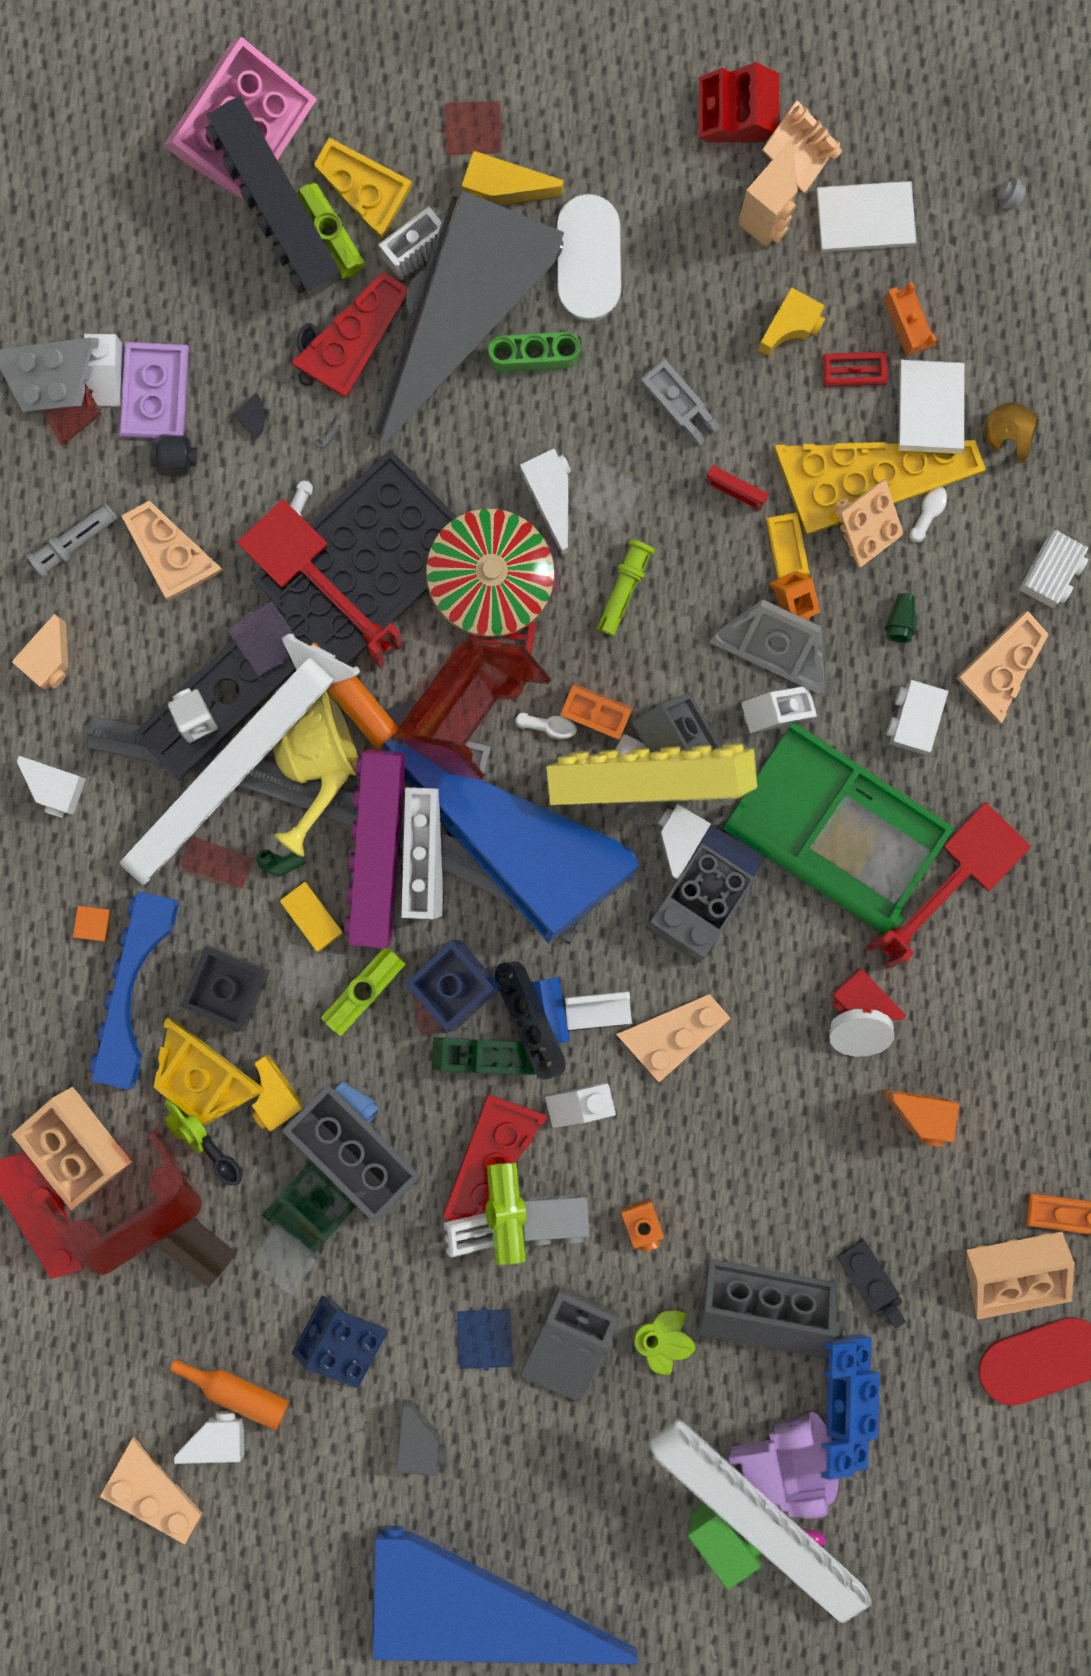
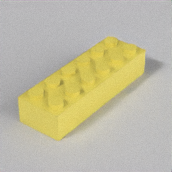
M738 743L723 745V748L714 749L713 751L711 750V745H700L691 747L692 750L681 752L680 747L661 748L660 751L649 753V748L632 749L630 753L619 754V750H604L595 755H589V751L569 753L570 756L557 757V763L547 766L550 805L738 798L757 788L754 749H743V744Z

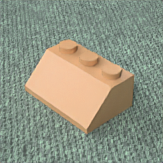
M790 142L783 147L746 190L738 225L766 248L772 241L778 243L789 230L787 225L793 218L791 213L797 206L794 203L798 191L794 145Z
M73 1086L49 1100L11 1134L71 1211L132 1163Z
M1062 1232L1044 1233L1037 1237L1021 1240L1012 1239L1005 1243L989 1246L980 1245L966 1250V1268L977 1320L1072 1302L1075 1263Z

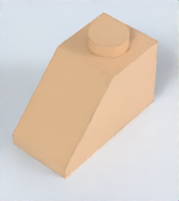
M55 614L12 661L22 672L45 690H48L50 687L53 689L58 687L65 679L66 674L64 671L68 668L66 622Z

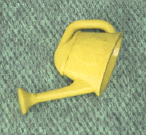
M328 690L320 696L272 748L277 766L287 778L301 784L309 780L321 779L322 781L319 794L297 826L286 833L275 834V838L284 847L300 857L304 856L303 840L307 831L347 781L350 774L356 776L358 755L354 740L341 707L328 693Z

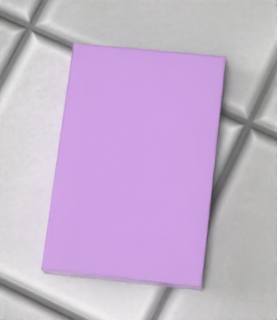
M125 342L120 437L158 439L161 434L184 435L189 358L188 345Z

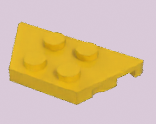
M166 1018L164 1021V1027L167 1028L164 1047H160L159 1069L156 1072L154 1088L189 1116L191 1114L194 1115L202 1125H208L263 1092L264 1088L174 1019Z

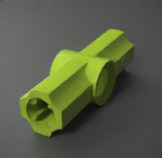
M317 183L303 186L296 194L340 269L341 278L353 277L366 266L364 260ZM333 226L337 228L333 235L325 236L322 234L326 227Z
M383 948L360 975L351 981L349 987L322 1015L321 1019L334 1032L342 1036L407 964L391 949ZM360 982H367L372 988V995L367 1000H361L356 995V986Z
M517 1164L487 1165L490 1200L486 1204V1220L489 1228L493 1230L496 1265L526 1262L522 1226L526 1223L527 1211L524 1200L519 1196Z

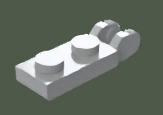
M663 359L640 379V383L680 429H684L696 445L700 446L705 442L701 432L690 422L697 415L705 427L712 433L720 429L715 419L705 409L706 405L666 359Z

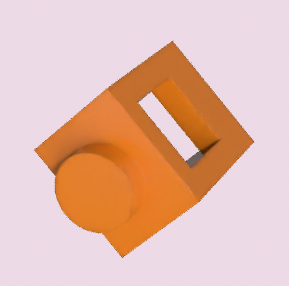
M796 570L769 583L771 589L774 590L778 607L808 621L810 617L821 612L811 577Z
M651 1199L620 1209L634 1249L640 1247L642 1252H647L660 1246L659 1240L664 1239V1235ZM641 1223H647L650 1225V1230L646 1234H641L638 1231V1226Z

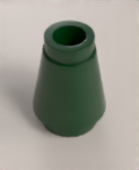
M908 593L897 594L884 630L887 632V639L899 643L911 642L912 636L916 634V597Z

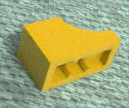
M791 287L764 335L758 351L769 356L778 345L787 340L801 338L807 341L811 333L817 335L825 321V318L821 316L825 305Z
M267 1055L254 1063L260 1075L261 1087L264 1090L259 1095L257 1102L252 1105L255 1110L252 1115L262 1129L267 1127L271 1132L304 1109L305 1106L272 1058Z

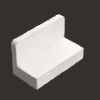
M630 992L566 997L565 1007L568 1030L632 1024L629 1001Z

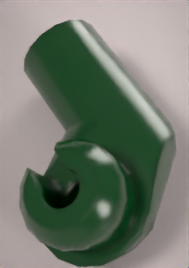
M268 849L261 850L256 857L260 869L278 877L284 876L306 864L304 858L295 853L282 857Z

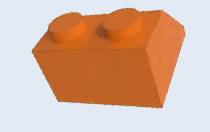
M883 1090V1097L907 1129L919 1136L918 1141L938 1147H944V1141L954 1142L959 1110L958 1102L947 1098Z

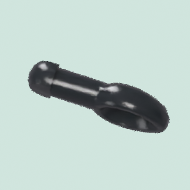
M311 323L305 324L298 333L297 348L300 353L319 335L317 328ZM302 371L298 373L300 384L309 386L313 383V378Z
M207 1134L202 1139L201 1146L203 1151L213 1161L216 1176L225 1184L233 1186L240 1184L242 1173L238 1163L234 1158L224 1155L211 1140L212 1137Z

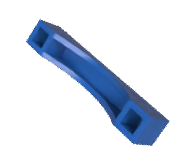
M137 891L136 897H132L130 900L128 915L131 916L129 928H124L121 935L120 946L124 947L121 960L117 959L113 968L112 977L116 978L114 990H110L106 997L105 1009L108 1010L106 1022H102L98 1030L97 1041H101L98 1054L94 1053L90 1062L89 1072L93 1073L91 1081L128 1090L136 1086L143 1056L136 1043L131 1025L130 1006L132 991L138 972L147 956L160 941L173 932L180 900Z

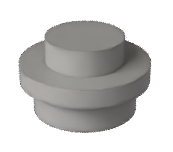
M1015 177L1010 182L1005 181L998 192V199L1001 200L999 206L1001 208L1014 210L1021 203L1026 192V186L1021 184L1020 179Z

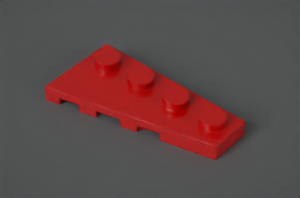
M382 272L351 305L341 312L291 362V365L343 398H346L404 301L408 287Z
M487 1093L442 1216L454 1221L483 1214L486 1210V1204L490 1200L487 1165L516 1163L523 1151H526L533 1140V1136L540 1126L544 1124L548 1115Z
M25 1152L0 1159V1196L50 1278L54 1279L83 1269L84 1265L65 1204L58 1193Z

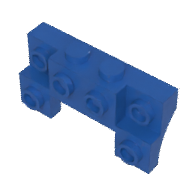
M844 1335L840 1340L824 1343V1348L829 1349V1370L823 1371V1376L828 1377L827 1437L837 1439L832 1442L821 1443V1449L827 1450L826 1471L821 1472V1477L828 1480L854 1476V1471L868 1469L869 1440L878 1439L880 1373L870 1370L871 1337L864 1335Z

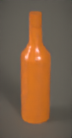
M314 642V643H312V644L310 645V646L315 645V646L319 647L316 642ZM357 676L333 683L327 689L328 693L375 749L385 743L400 729Z
M177 1359L174 1360L169 1370L197 1384L209 1401L274 1431L277 1430L290 1400L225 1370L202 1371L186 1365Z

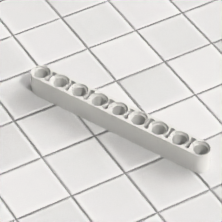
M311 657L307 659L127 853L119 864L144 886L150 880L149 878L152 874L163 867L334 682V679Z
M676 1422L651 1440L650 1444L653 1454L662 1465L838 1621L845 1623L870 1607V1595L857 1578L683 1422Z

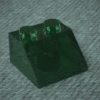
M310 1161L261 1216L310 1259L357 1206Z

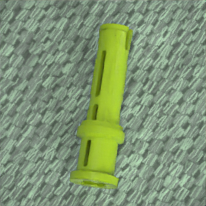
M630 539L628 542L630 548L623 564H619L617 568L619 577L596 627L597 630L606 634L609 633L614 637L637 582H641L645 577L643 571L648 559L656 551L653 547L634 539Z

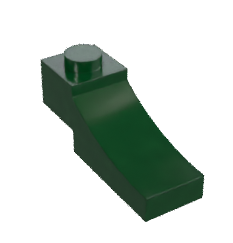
M433 1037L432 1069L535 1075L522 1041Z

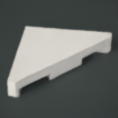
M291 633L281 638L296 670L311 657L334 679L333 683L354 677L360 673L358 667L346 665L315 645L309 646L295 639Z

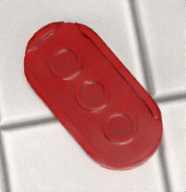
M1064 1317L993 1342L984 1351L978 1366V1375L982 1387L993 1399L1002 1404L1020 1405L1091 1380V1324L1079 1318Z

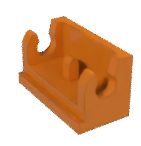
M909 282L904 289L899 291L897 287L889 289L884 298V303L906 356L909 357L937 346V339L930 330L916 296L913 282Z
M574 683L560 715L620 740L633 707Z

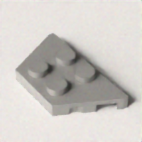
M90 337L0 349V370L22 412L82 406L85 384L89 380L92 367L88 366L92 348H98L99 339Z
M761 600L716 631L709 642L818 694H821L825 682L821 626L770 602Z

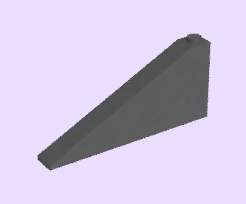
M452 190L372 438L387 443L543 276L563 250V231L466 191Z

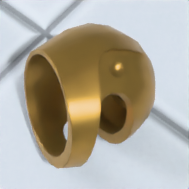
M1017 402L1000 404L989 413L985 420V440L989 447L997 453L1000 452L1004 440H1014L1017 445V463L1026 464L1039 415Z

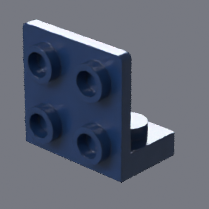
M322 1295L292 1354L306 1370L357 1388L360 1386L386 1337L387 1330L382 1326L344 1312L334 1300Z

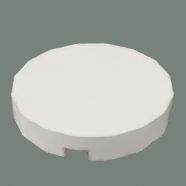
M853 1009L844 1012L831 1022L829 1030L830 1044L835 1050L844 1055L855 1057L881 1053L890 1047L894 1041L893 1022L887 1015L877 1010H871V1013H863V1009Z

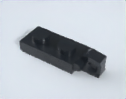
M864 1239L836 1256L870 1310L878 1318L886 1315L895 1329L906 1323L897 1308L898 1305L903 1303L899 1297L900 1294Z

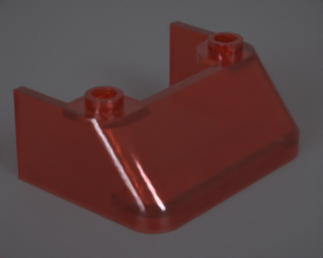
M476 640L465 641L453 651L400 724L397 735L408 747L449 774L482 780L485 774L472 761L473 752L465 745L497 699H514L522 693L523 687L527 682L549 684L552 679L523 645Z
M157 1127L151 1129L148 1136L165 1163L153 1171L149 1180L150 1189L157 1199L152 1204L100 1236L95 1226L88 1221L77 1220L69 1224L51 1195L45 1197L39 1204L66 1248L89 1271L96 1275H106L195 1218L201 1210L202 1199Z

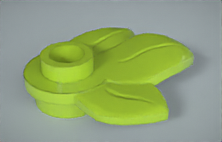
M166 1100L165 1106L170 1113L165 1117L168 1129L174 1137L184 1140L193 1152L200 1154L203 1151L201 1146L202 1139L207 1136L205 1128L194 1115L191 1114L185 1118L172 1102Z
M667 1310L660 1312L652 1323L641 1325L634 1334L633 1343L635 1349L643 1356H646L648 1367L658 1374L670 1375L673 1368V1360L686 1359L696 1349L692 1339L684 1332H681L686 1314L681 1311ZM654 1335V1343L651 1346H647V1338Z

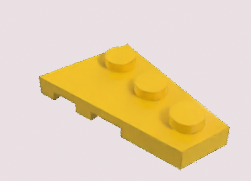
M328 138L314 163L315 170L383 240L413 186L412 181L331 138Z

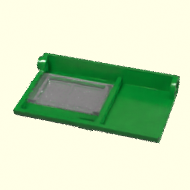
M793 722L756 776L757 788L743 796L723 829L881 934L889 930L894 931L899 927L904 918L899 915L903 905L955 828Z

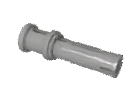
M104 503L102 507L80 521L59 538L56 536L49 538L48 544L34 554H27L26 557L39 574L45 578L48 576L47 572L60 562L69 561L71 552L93 538L109 524L118 520V518L107 503ZM96 521H98L95 525H93V526L90 527L88 530H86L85 532H83L81 535H79L78 537H76V536H77L78 534H80L82 531H84V530L87 529L89 526H91L93 523H95Z

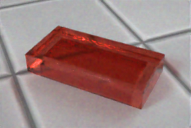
M193 837L182 867L243 888L254 858Z

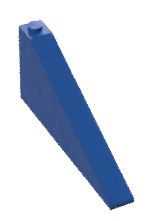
M389 739L384 743L383 750L406 752L404 781L410 788H433L439 790L440 822L548 944L634 877L639 867L637 858L629 848H624L619 841Z
M386 1526L384 1531H378L373 1660L637 1665L636 1647L411 1531H403L402 1526Z

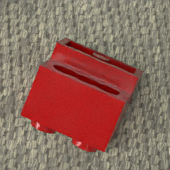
M753 62L733 71L720 68L699 77V139L706 142L759 143L771 137L780 124V83L778 72Z

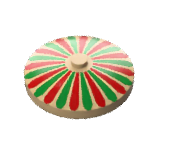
M479 509L455 518L438 534L428 555L426 582L435 607L454 627L474 636L487 638L502 637L520 631L529 625L543 610L553 587L554 565L546 541L528 521L504 510Z

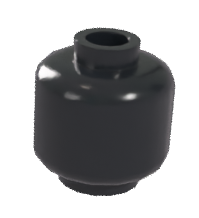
M161 434L157 441H152L151 467H156L159 475L186 477L189 474L190 466H197V447H191V441L188 436Z

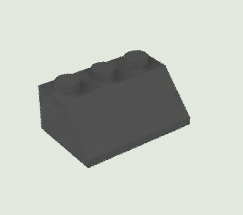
M690 692L659 704L632 722L636 728L639 740L649 748V753L660 751L661 748L680 747V752L692 750L691 747L700 745H711L712 751L722 748ZM677 800V802H678L679 805H682V804H684V803L690 801V800Z

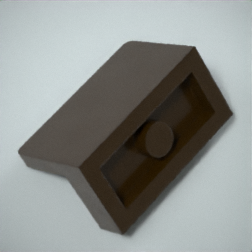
M189 1214L183 1217L171 1234L166 1236L158 1246V1248L208 1288L217 1280L236 1255V1252Z

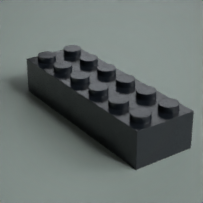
M241 95L206 114L209 125L205 129L216 152L221 149L225 155L222 156L226 170L233 181L237 178L240 180V193L249 209L256 208L258 212L255 215L257 223L266 238L272 236L275 241L272 244L273 251L282 266L288 264L292 272L289 273V279L297 293L300 295L304 292L309 299L340 281V269Z

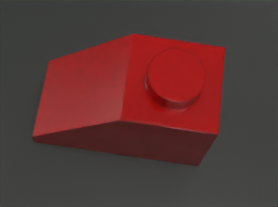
M857 968L830 994L835 1000L831 1005L839 1014L853 1009H863V1013H871V1010L880 1011L891 1020H903L906 1017L904 1012L862 968Z

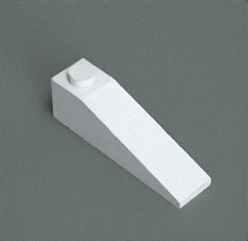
M405 788L402 918L435 919L442 916L443 899L439 790L433 788Z

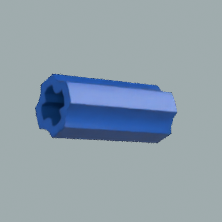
M559 977L532 982L557 1042L570 1041Z

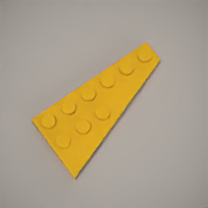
M964 440L962 454L898 451V443L886 444V442L836 443V445L803 444L802 446L774 445L773 447L796 512H798L805 536L841 524L839 517L834 511L837 508L836 503L843 499L853 503L883 479L887 481L893 503L897 504L937 488L984 473L986 470L975 440Z

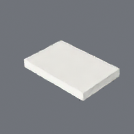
M911 181L817 187L816 196L821 252L915 246L916 233Z
M901 360L899 368L898 451L962 454L964 450V363Z

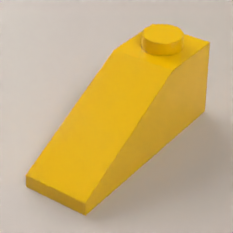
M473 151L461 187L463 191L497 205H506L562 197L564 180Z

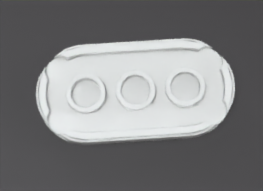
M580 195L565 204L557 221V229L564 232L562 238L564 242L563 250L558 257V296L563 307L572 316L584 321H595L602 319L615 308L621 294L620 220L616 209L606 199L597 195Z

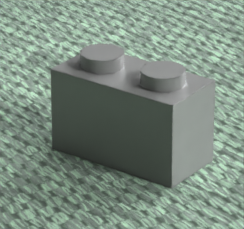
M587 1194L522 1198L527 1211V1219L524 1225L525 1241H531L534 1246L551 1244V1239L564 1238V1243L573 1244L583 1242V1237H590Z

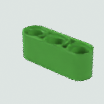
M568 332L506 335L493 339L489 345L488 353L491 366L500 372L567 369L573 367L579 361L581 345L576 335ZM567 345L574 349V353L570 356H562L559 354L558 349L561 346ZM532 347H537L542 350L543 354L538 358H531L526 352ZM500 349H507L511 352V356L506 360H499L495 357V353Z

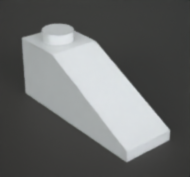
M552 449L521 464L520 472L561 555H565L568 553L567 474L571 472V469L564 455L558 457L555 449Z

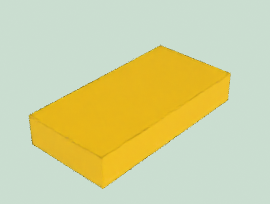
M798 512L766 518L777 579L796 570L809 576Z
M307 882L302 883L280 900L281 904L318 953L344 934Z

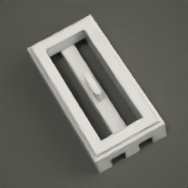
M486 1213L444 1223V1229L447 1231L445 1241L448 1243L446 1253L450 1257L494 1247L493 1236L458 1245L456 1241L472 1237L477 1238L492 1233L493 1230L488 1225H485L487 1224Z

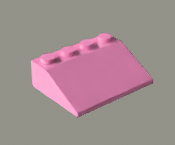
M239 37L231 41L163 146L190 167L243 199L239 185H241L238 178L234 181L232 180L223 164L222 156L225 155L222 149L216 152L207 136L205 127L209 124L206 114L241 95L278 160L317 98L243 37Z

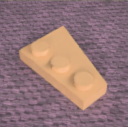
M150 501L121 515L163 595L168 601L224 571Z
M1028 611L1022 612L956 677L999 724L1003 723L1013 698H1016L1021 688L1022 680L1028 669L1034 664L1049 635Z
M707 994L619 1032L616 1035L655 1079L660 1082L731 1018L712 996Z
M133 1437L100 1497L185 1545L202 1512L180 1487L167 1476L154 1458L152 1459L136 1438Z

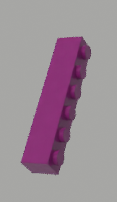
M367 749L362 752V757L358 756L356 776H360V789H355L353 806L358 808L357 821H353L351 829V839L356 840L355 853L351 852L349 859V871L354 872L353 884H349L347 889V903L351 904V916H346L344 926L345 935H349L348 945L387 949L392 943L406 752Z

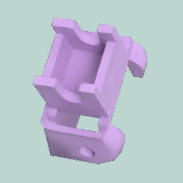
M809 1410L784 1422L774 1424V1431L769 1433L770 1440L730 1447V1465L741 1463L744 1478L774 1505H780L781 1511L788 1512L789 1518L816 1519L828 1516V1505L835 1500L839 1479L828 1480L821 1477V1472L826 1471L827 1450L821 1449V1443L832 1442L833 1439L827 1437V1425L817 1412Z

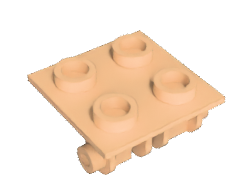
M796 100L762 148V151L773 160L788 142L793 144L797 187L803 193H806L830 157L832 159L837 158L841 154L842 149L840 148V142L832 138L828 133V129L822 127V123L814 119L809 113V109L803 107Z
M886 479L880 481L853 503H849L847 499L836 503L837 508L834 511L839 517L840 522L843 523L840 529L842 532H845L843 537L844 540H847L850 549L849 555L854 557L859 568L903 535Z

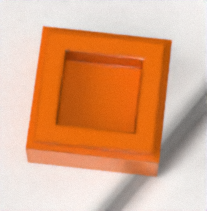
M78 906L73 937L107 942L111 910Z

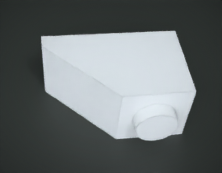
M84 334V338L99 339L98 348H92L88 366L92 367L89 380L86 382L89 405L121 407L123 377L122 342L116 334Z
M805 687L769 692L741 703L750 733L766 731L792 724L793 722L817 717L811 692Z
M185 689L172 697L174 701L168 703L174 720L188 743L218 729L197 689L192 692L190 689Z
M18 756L17 764L36 803L46 806L44 812L63 818L64 812L73 815L86 779Z
M677 804L674 810L667 808L658 823L663 826L660 837L670 876L675 880H678L711 824Z
M607 1081L545 1096L553 1128L586 1123L616 1115Z
M231 1410L217 1411L216 1416H211L174 1457V1464L240 1462L244 1456V1416H235V1412Z

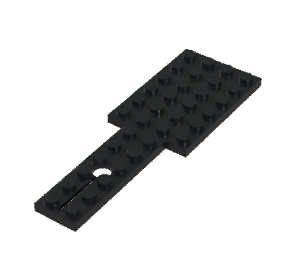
M389 450L309 524L328 543L311 560V563L372 624L376 623L384 630L390 623L393 624L428 590L426 564L430 549L442 529L457 518V516ZM261 569L252 578V581L270 598L272 603L175 693L177 694L185 689H190L191 692L197 689L218 727L217 730L188 743L184 736H182L168 706V703L174 701L171 697L132 733L178 781L189 773L296 672V668L281 639L286 634H293L295 639L309 646L316 642L321 649L334 655L335 659L346 665H349L368 647L369 643L363 638L364 634L302 572L297 573L281 588ZM222 680H232L239 686V696L232 703H221L215 697V687Z

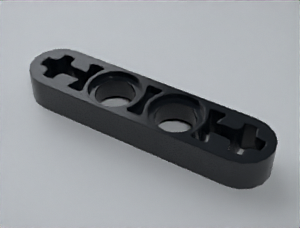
M518 961L500 964L495 971V980L502 986V989L499 991L535 1073L544 1080L561 1076L566 1067L565 1058L525 967ZM521 997L525 998L528 1004L526 1013H523L519 1006ZM534 1026L539 1029L541 1034L539 1043L532 1036ZM549 1061H551V1064H552V1065H550L549 1068H548L547 1063H549Z

